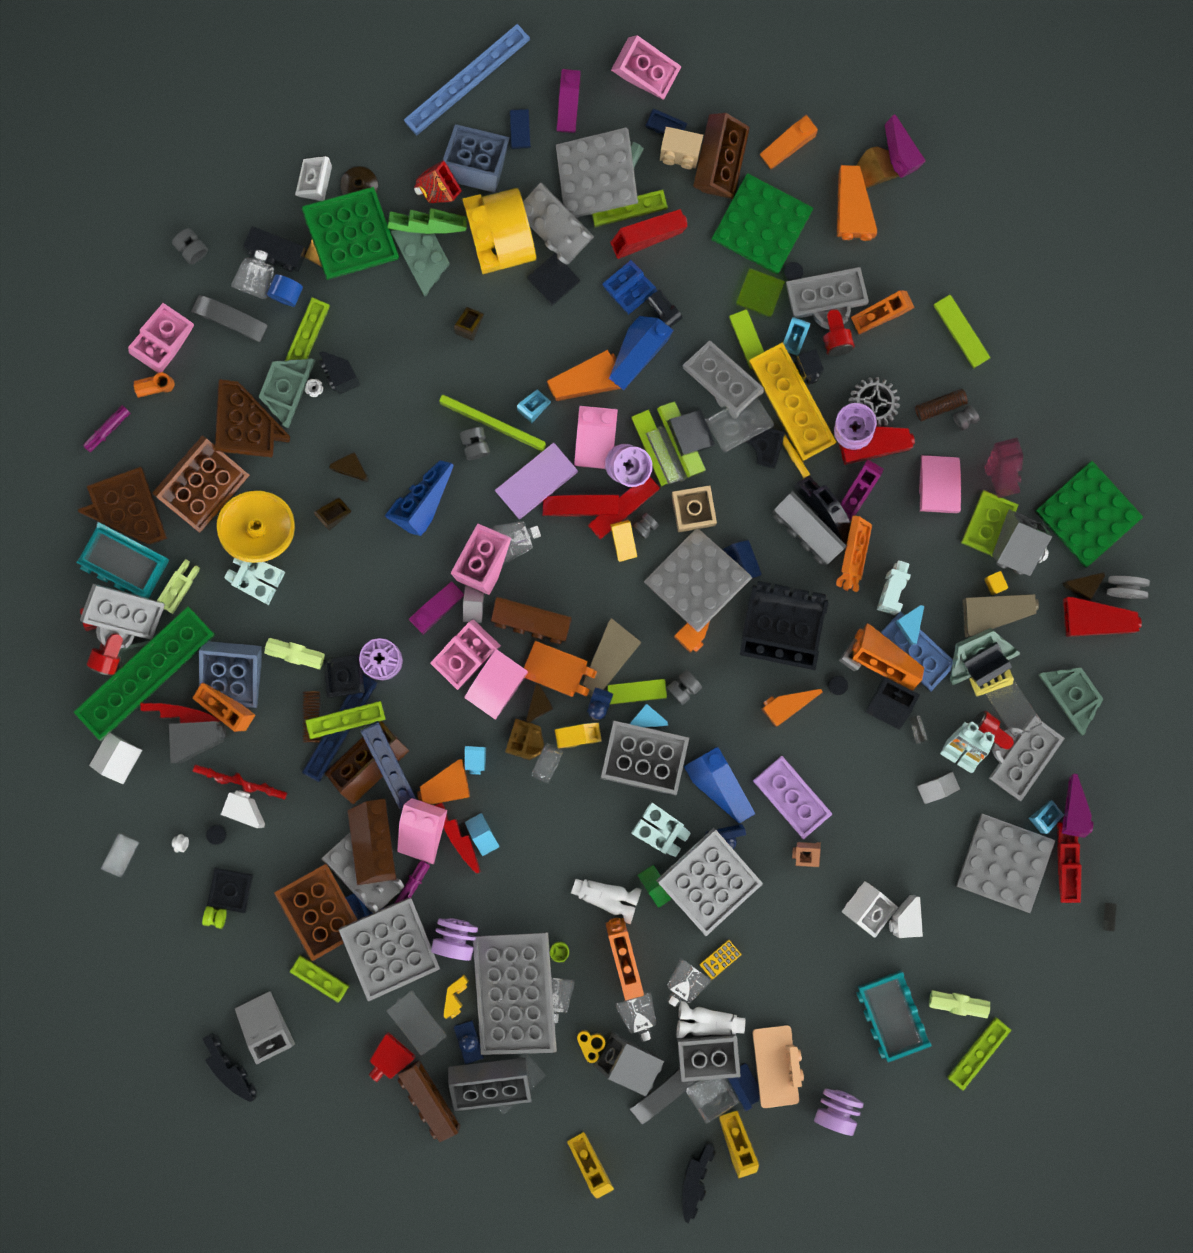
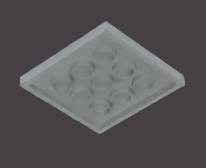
M627 128L556 144L563 205L575 217L638 203L629 130Z
M695 529L644 583L690 626L699 632L752 577L701 530Z
M981 814L956 887L1031 913L1055 840Z
M715 828L710 830L656 880L705 936L712 932L763 884Z
M411 897L338 929L367 1001H371L440 969L434 953L431 952V945Z

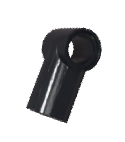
M660 289L647 298L649 304L658 314V318L670 328L683 319L679 310L674 305H671Z

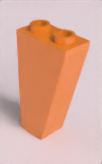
M841 165L838 176L837 237H842L843 240L861 238L863 241H870L872 238H875L877 227L860 166Z
M606 350L548 380L547 385L554 399L560 401L621 389L609 379L616 357L613 353L610 354Z
M867 623L863 629L860 628L855 635L857 641L852 648V651H854L852 659L913 691L922 681L925 667Z
M624 918L610 919L605 924L625 1001L644 996Z

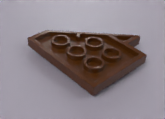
M219 379L214 451L272 458L274 441L289 442L290 436L239 382Z
M142 467L87 486L93 504L77 509L79 513L148 545L167 539Z

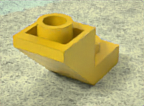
M599 723L555 729L558 749L602 742Z
M465 975L447 988L444 1009L445 1019L449 1016L453 1019L461 1013L460 1008L462 1004L454 993L460 994L467 988L466 984L469 980Z

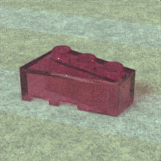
M1018 438L995 443L985 465L986 473L988 476H991L998 498L1020 493V487L1017 482H1021V476H1018V471L1022 470L1023 452Z

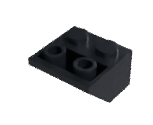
M324 351L319 352L321 359L318 360L325 374L329 373L327 380L333 391L337 390L339 394H342L360 386L348 360Z
M884 677L880 681L865 713L900 730L911 714L920 694Z

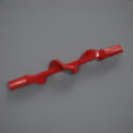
M196 764L193 768L195 773L209 778L214 777L217 783L227 784L232 782L242 785L245 792H255L258 790L265 792L268 796L284 800L287 797V792L269 787L266 783L258 785L245 781L240 776V773L237 772L231 777Z

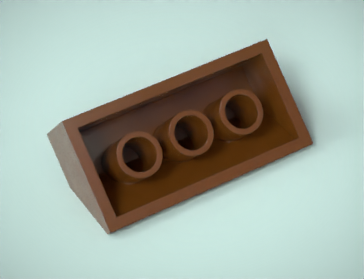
M727 113L709 115L693 187L711 195L730 199L735 197L750 129L749 126Z
M496 597L491 621L495 623L494 627L506 629L507 626L514 628L513 632L524 635V632L532 633L531 637L541 640L543 637L551 638L550 642L561 645V642L566 643L572 617Z
M379 721L399 761L409 750L382 721ZM364 737L325 772L336 789L353 805L383 777Z
M385 799L366 801L349 809L348 817L357 885L396 880Z
M418 1060L398 1074V1082L403 1089L406 1088L409 1092L408 1098L412 1105H417L420 1112L418 1114L424 1123L427 1122L430 1126L429 1132L433 1139H438L439 1142H442L458 1134L461 1127L421 1061Z

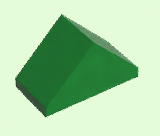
M654 865L637 875L658 908L672 899L656 881L661 875Z

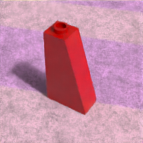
M679 209L620 228L610 242L617 259L683 233L688 227L687 218Z
M853 425V426H852L853 432H856V431H857L856 426ZM876 427L873 438L867 446L856 450L844 448L840 444L839 447L843 463L848 465L867 459L870 460L909 451L913 448L915 439L913 433H910L909 428Z
M1074 597L1063 599L1066 637L1136 633L1140 631L1139 628L1142 626L1141 617H1138V612Z

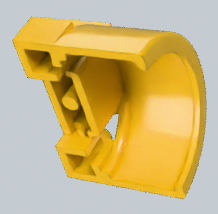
M518 188L483 197L479 194L463 198L482 274L536 261L531 230ZM494 247L496 248L497 255H495L491 250L494 249Z

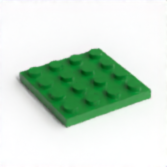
M747 173L714 233L712 241L778 275L814 208Z
M374 187L302 206L304 218L327 280L399 259Z
M1090 461L1035 510V513L1085 568L1091 565L1143 518L1140 512L1093 461Z

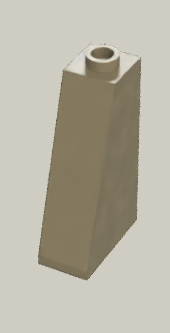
M1035 594L963 599L965 638L972 637L989 628L994 629L1036 614V610L1039 609L1038 599H1035Z
M612 618L608 622L590 668L597 671L595 678L586 676L583 682V686L590 689L588 694L591 697L595 687L602 690L605 689L641 644L637 638Z

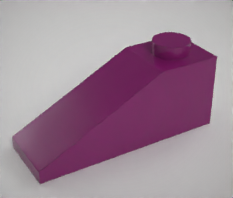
M562 69L557 121L558 132L576 133L581 71Z
M894 114L886 122L885 130L891 164L900 178H903L918 170L925 162V159Z
M868 459L840 503L850 521H852V516L857 514L884 470Z
M451 581L413 614L409 620L424 635L464 597V594Z
M1073 774L1069 777L1062 834L1085 838L1089 833H1092L1094 823L1091 821L1092 815L1078 774Z

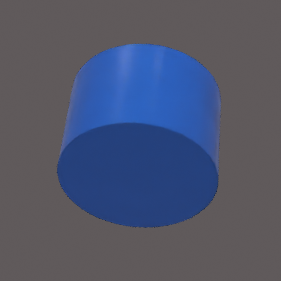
M275 274L267 295L282 304L295 307L303 286L288 277Z

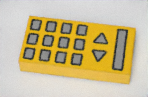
M728 939L699 965L711 979H714L740 957L741 953Z

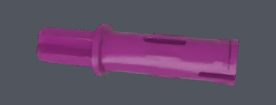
M121 405L97 431L94 430L95 433L83 444L84 448L88 452H92L103 440L106 441L105 438L131 413Z
M422 860L419 862L412 875L408 876L409 880L395 903L412 897L419 884L423 883L422 879L430 868L428 863Z

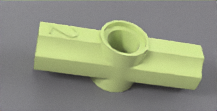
M272 638L268 639L264 652L267 655L282 658L290 663L303 664L320 670L325 654L322 652L310 650L305 646L292 642L286 643Z
M931 990L929 997V1007L947 1010L950 1013L963 1016L972 1015L988 1018L990 1002L987 1000L970 998L968 995L959 993L949 994Z

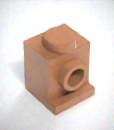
M797 842V847H793L792 859H796V866L819 867L821 842Z

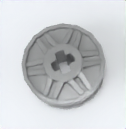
M1132 576L1108 577V582L1116 585V588L1107 589V595L1127 599L1148 598L1149 593L1140 590V587L1149 586L1150 580Z

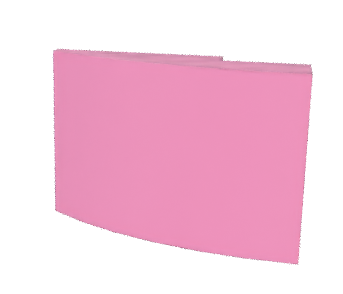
M162 303L140 329V334L129 345V354L155 372L162 373L185 342L194 324Z
M921 455L920 511L960 512L961 471L959 458Z
M473 619L444 647L430 664L458 690L501 645Z
M496 649L464 698L496 720L517 691L518 686L528 674V671Z

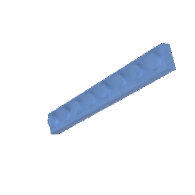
M516 24L404 119L406 125L416 136L530 41V37Z

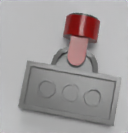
M858 267L787 281L786 287L794 318L813 316L817 324L823 328L830 329V332L823 336L828 355L841 356L851 352L855 345L851 330L845 329L844 324L848 321L851 308L868 305L869 303L861 268Z
M93 584L80 621L97 626L96 634L101 645L99 649H92L87 662L88 668L103 675H114L120 661L118 656L119 650L124 647L127 648L132 643L134 636L152 640L165 604L160 601Z
M987 711L980 712L972 720V722L978 725V730L982 733L990 732L995 735L992 752L999 764L989 779L1018 801H1022L1065 738L1035 716L1030 718L1022 731L1016 728L1000 729V721Z

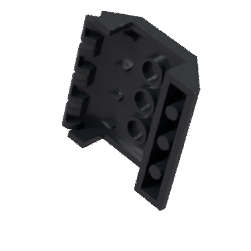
M758 581L757 586H752L739 655L816 670L823 621L829 604L828 600H825L826 594L813 592L810 597L807 590L794 588L793 593L789 592L790 587L775 584L774 589H771V583Z

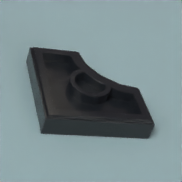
M748 423L743 441L751 445L755 450L757 465L776 469L785 432Z

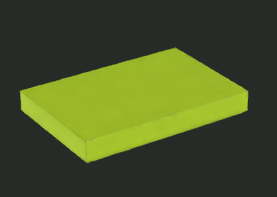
M983 490L961 543L992 556L1008 510L1016 512L1019 505Z

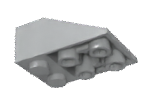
M271 991L235 1008L247 1046L256 1065L295 1045Z

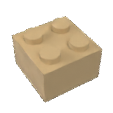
M666 127L661 146L660 161L667 165L678 164L685 169H696L703 135Z
M710 486L672 492L671 496L678 532L716 526L717 520Z

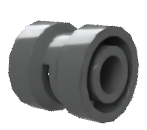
M971 405L965 407L964 412H957L953 415L955 423L962 431L966 430L971 423L975 424L980 421L978 413Z
M645 513L642 516V520L635 522L632 526L639 535L646 539L650 535L651 530H655L659 525L648 513Z

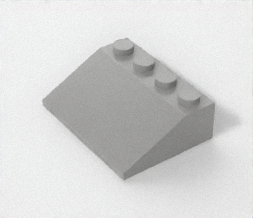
M613 721L600 779L676 796L689 738Z

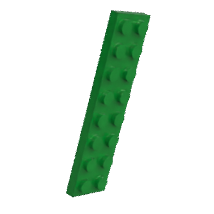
M188 606L74 711L75 715L99 741H102L140 703H143L197 653L201 646L210 641L215 634Z

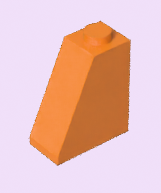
M457 760L420 786V791H417L419 801L432 805L470 797L464 760Z

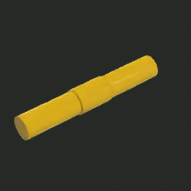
M785 434L783 446L803 478L810 476L809 471Z

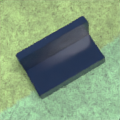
M749 540L734 543L722 549L747 571L752 578L762 575Z
M744 1063L740 1065V1077L728 1078L743 1108L745 1111H748L752 1108L751 1105L760 1101L758 1084L748 1065Z

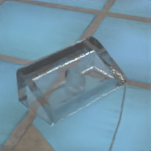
M118 834L101 869L122 877L139 842L123 834Z

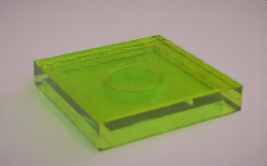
M749 268L736 305L772 317L785 281Z

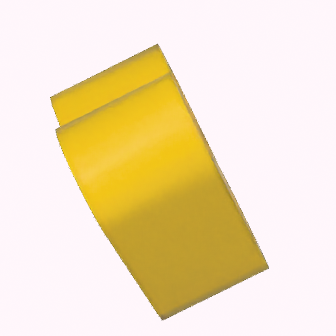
M581 1030L577 1035L578 1043L587 1062L595 1063L599 1058L598 1052L605 1047V1038L600 1033L590 1034L587 1030ZM581 1035H587L588 1039L582 1041L580 1039ZM598 1037L603 1043L599 1048H595L591 1044L592 1039ZM589 1053H595L596 1057L590 1059L588 1057Z

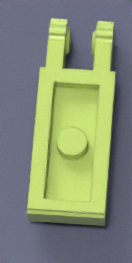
M187 559L184 560L178 571H175L157 600L165 604L164 609L172 614L177 609L192 585V580L200 570V567L196 565L188 577L182 575L190 564V561Z

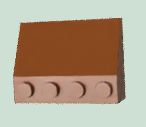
M203 435L152 492L160 501L199 533L250 476L223 452L214 451L215 445Z
M327 864L274 892L311 962L344 944L338 929L357 921L354 912Z

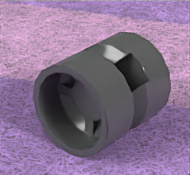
M191 228L184 229L178 233L172 241L174 247L179 252H183L182 256L189 264L198 262L208 252V248L201 240H198V236Z
M483 427L472 428L460 433L462 444L466 446L464 452L467 460L479 459L490 454L488 443L484 442L486 435Z
M687 669L678 676V681L674 680L666 687L682 706L691 699V694L695 695L703 688ZM684 686L686 690L682 691L681 687Z

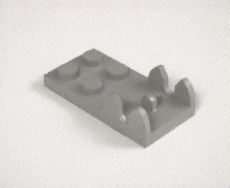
M540 183L523 201L529 226L545 241L547 248L557 253V257L561 262L569 264L594 238L543 183Z
M710 340L683 364V369L715 396L720 407L726 406L734 419L755 398L764 393V388Z
M351 833L347 834L322 857V860L372 913L381 910L404 888L402 881L398 878L396 880L357 885Z

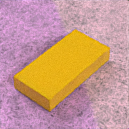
M626 520L611 524L617 560L620 562L637 557L630 521Z

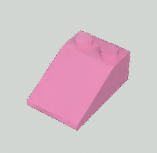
M636 35L628 37L611 71L631 84L664 100L681 66Z
M579 407L574 466L606 469L605 459L615 443L618 409Z
M477 524L451 571L452 576L456 581L490 595L499 578L511 538Z
M413 798L407 801L403 806L399 822L397 852L434 864L447 810Z

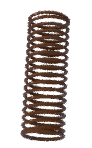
M961 388L950 392V394L948 393L947 395L945 394L944 396H939V398L922 403V405H916L915 410L919 420L922 422L925 419L933 418V415L936 417V414L939 415L950 411V409L953 410V408L956 409V407L964 406V404L967 405L968 399L965 391ZM917 408H918V410H919V413H920V416H921L922 420L920 419V417H919V415H918Z
M304 691V692H303V694H306V695H303V697H306V698H303V700H305V701H303V703H305V704H303V706H305V707H303V709H304V711H303V712H304V714H303V715H304L303 719L309 720V719H313V718H308V717H320V715H307V714H320V712H307V711H320V709H308V708H320V706H309V705H319V704H320V703H310V702L320 701V700H310V699L320 698V697H311V696H314V695H320V694H312V693H320L319 691ZM303 726V728H306L303 731H307L303 732V734H308L307 726ZM309 734L303 735V737H308L303 738V740H307L303 742H320V740H315L316 738L310 739Z

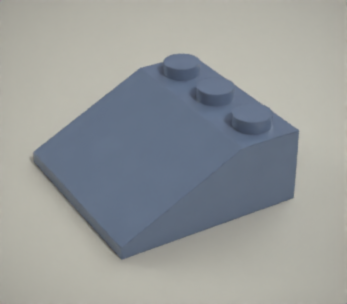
M455 124L443 160L458 184L496 192L510 137Z
M208 641L199 650V686L201 683H206L245 707L257 708L262 646Z

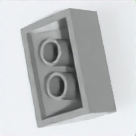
M736 1034L677 1039L681 1082L740 1077Z

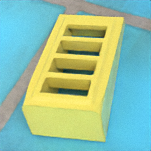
M1010 669L1003 673L1005 679L1000 674L997 676L998 682L992 679L990 680L991 685L988 686L985 683L982 689L977 686L972 678H969L976 697L1012 685L1014 678Z

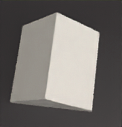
M329 157L303 159L296 196L317 201L325 200L332 169Z
M110 732L103 740L89 766L101 775L124 784L143 750Z

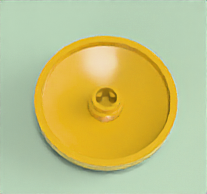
M249 491L233 497L221 509L217 519V533L221 545L230 555L245 562H265L279 556L288 548L295 532L294 517L289 506L280 497L265 491Z

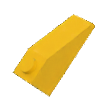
M738 1111L719 1116L738 1178L756 1173L759 1163Z
M583 1132L568 1140L567 1143L591 1193L598 1199L614 1190L586 1134Z

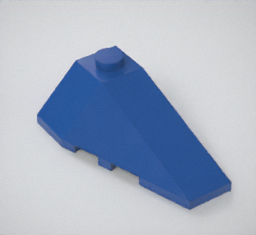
M639 316L627 330L609 379L625 390L668 342L674 330L659 318Z
M438 461L423 475V481L416 486L412 485L409 488L410 493L403 499L399 497L386 513V518L407 532L421 536L433 520L454 465L449 462Z
M719 747L683 766L692 782L736 822L741 823L755 815L753 808Z

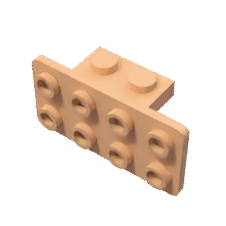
M783 1025L754 1029L752 1035L761 1107L771 1108L798 1104V1087H802L801 1081H804V1074L799 1065V1061L802 1060L801 1051L797 1046L793 1045L791 1027Z

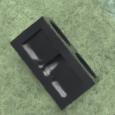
M816 349L798 355L794 362L804 383L811 385L819 381L818 378L821 377L824 368Z

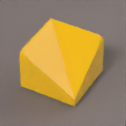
M1001 571L984 578L992 596L1008 589Z

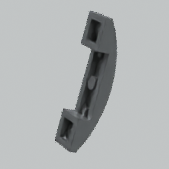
M202 295L198 296L191 310L196 315L215 321L259 343L268 327L265 323L237 309Z
M678 1068L672 1076L646 1097L644 1096L630 1110L640 1123L644 1124L672 1103L696 1081L681 1082L680 1068Z

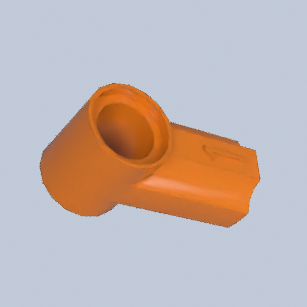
M163 372L152 377L134 381V390L138 398L160 392L168 393L175 386L174 380ZM167 378V384L161 387V381Z

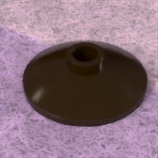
M358 166L344 173L340 187L343 195L374 187L377 193L378 180L370 169ZM360 180L362 181V184L360 186H356L355 182Z

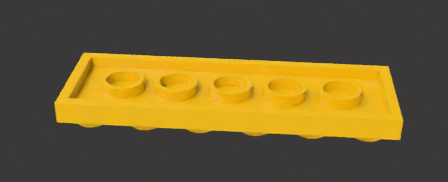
M783 342L748 361L802 461L837 443Z

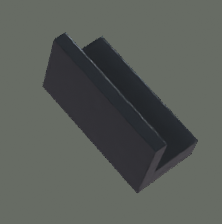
M997 642L963 661L970 677L978 687L1012 668Z

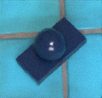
M595 687L587 710L592 719H605L613 693Z
M743 824L716 829L733 850L737 845L736 837L746 835Z
M473 1020L455 1025L454 1030L465 1064L483 1059L484 1055H481L480 1042Z

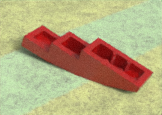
M651 477L644 484L631 487L619 498V515H599L588 525L589 528L601 540L612 531L611 524L623 522L646 500L658 492L660 487Z
M619 495L548 496L543 500V516L619 515Z
M140 703L141 711H160V718L180 717V723L222 722L212 714L184 706Z
M439 803L435 805L436 807L445 809L444 803ZM446 814L443 828L451 843L476 874L480 873V867L470 835L462 837L457 819L449 821Z
M1058 822L1057 848L1060 902L1081 903L1082 865L1080 864V843H1078L1077 836L1062 834L1063 822Z

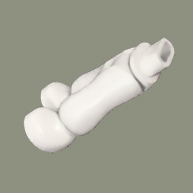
M575 879L571 893L578 895L579 899L582 898V900L598 906L613 915L622 914L624 921L631 924L636 908L621 904V901H626L636 906L642 889L635 888L631 892H627L621 886L607 885L590 880L587 882L586 879L584 881Z
M680 1001L679 1019L695 1020V1022L688 1023L678 1020L677 1038H684L688 1033H692L694 1036L731 1035V1033L732 1035L736 1033L744 1034L745 1018L702 1007L690 1009L687 1002Z

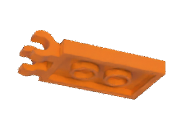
M852 516L841 571L843 575L836 581L838 587H842V583L845 581L843 589L846 591L851 589L852 586L854 592L859 590V580H862L872 524L860 516Z
M537 641L534 642L524 669L528 671L525 679L571 697L574 696L575 692L587 696L590 689L579 685L583 674L595 678L597 671L586 667V660Z

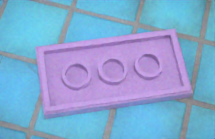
M552 443L499 486L495 492L520 520L578 473V470L556 444Z
M780 756L753 780L802 839H805L832 815L830 810L783 756Z

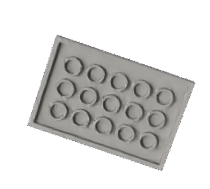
M548 933L475 936L476 940H473L481 1055L557 1052Z

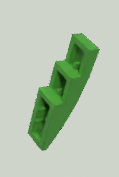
M430 208L429 214L410 210L409 216L390 211L387 228L425 234L466 231L467 217Z

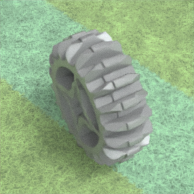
M869 377L867 383L865 380H861V386L855 385L856 391H851L850 394L853 397H850L848 401L868 406L875 416L878 409L888 408L886 414L876 417V427H881V422L884 426H887V420L892 422L894 420L892 415L898 414L896 409L900 407V404L895 402L899 401L900 397L894 396L897 393V389L890 390L893 386L892 383L888 387L885 385L886 379L879 383V377H876L874 382ZM868 389H873L870 397L860 398L861 393ZM880 391L886 395L888 402L886 399L881 398ZM874 397H875V403H878V404L875 406V408H874V406H873V403L871 402Z

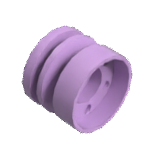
M852 403L843 407L837 415L834 426V434L838 443L844 448L851 450L867 446L873 438L877 425L875 414L868 406L860 403ZM853 425L856 426V429H857L856 432H853V429H852V426H853Z
M620 444L608 452L605 459V468L612 480L628 487H637L649 479L652 472V461L645 450L630 444ZM624 462H625V463L628 462L629 465H628V466H623V463H624Z
M378 638L364 645L360 652L359 661L361 668L367 675L384 681L393 678L399 673L402 668L403 658L401 651L395 644L389 640ZM379 654L385 657V660H382L381 664H379V662L375 660L379 657Z
M439 918L437 924L445 926V929L436 928V932L442 934L443 939H433L431 952L449 958L470 961L474 948L466 944V940H476V937L468 934V932L476 933L478 927L464 920Z
M824 1089L823 1094L831 1099L821 1098V1102L828 1106V1108H818L814 1121L833 1131L853 1136L857 1122L851 1119L850 1115L860 1116L861 1112L853 1107L863 1108L864 1103L849 1093L840 1090Z

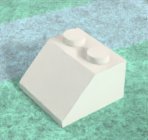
M241 790L229 792L221 815L255 828H264L265 822L255 800L249 797L250 794Z
M864 881L852 899L846 904L842 913L875 938L898 907L880 891Z
M909 895L892 915V920H889L890 932H893L894 936L898 938L923 937L919 896Z

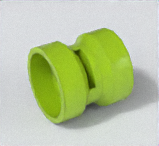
M207 906L204 911L202 924L204 926L214 925L216 928L223 929L227 910H215L213 907Z
M564 942L554 943L550 949L551 958L555 962H564L569 956L568 945Z

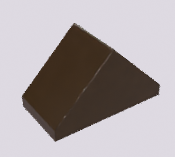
M466 307L454 326L455 333L473 341L484 314Z
M355 452L331 463L329 466L331 471L368 482V477Z
M339 497L316 510L314 514L330 531L352 511Z
M1102 572L1066 581L1063 583V587L1085 600H1090L1104 579L1105 573Z
M539 684L535 685L526 722L529 723L553 710L551 703Z

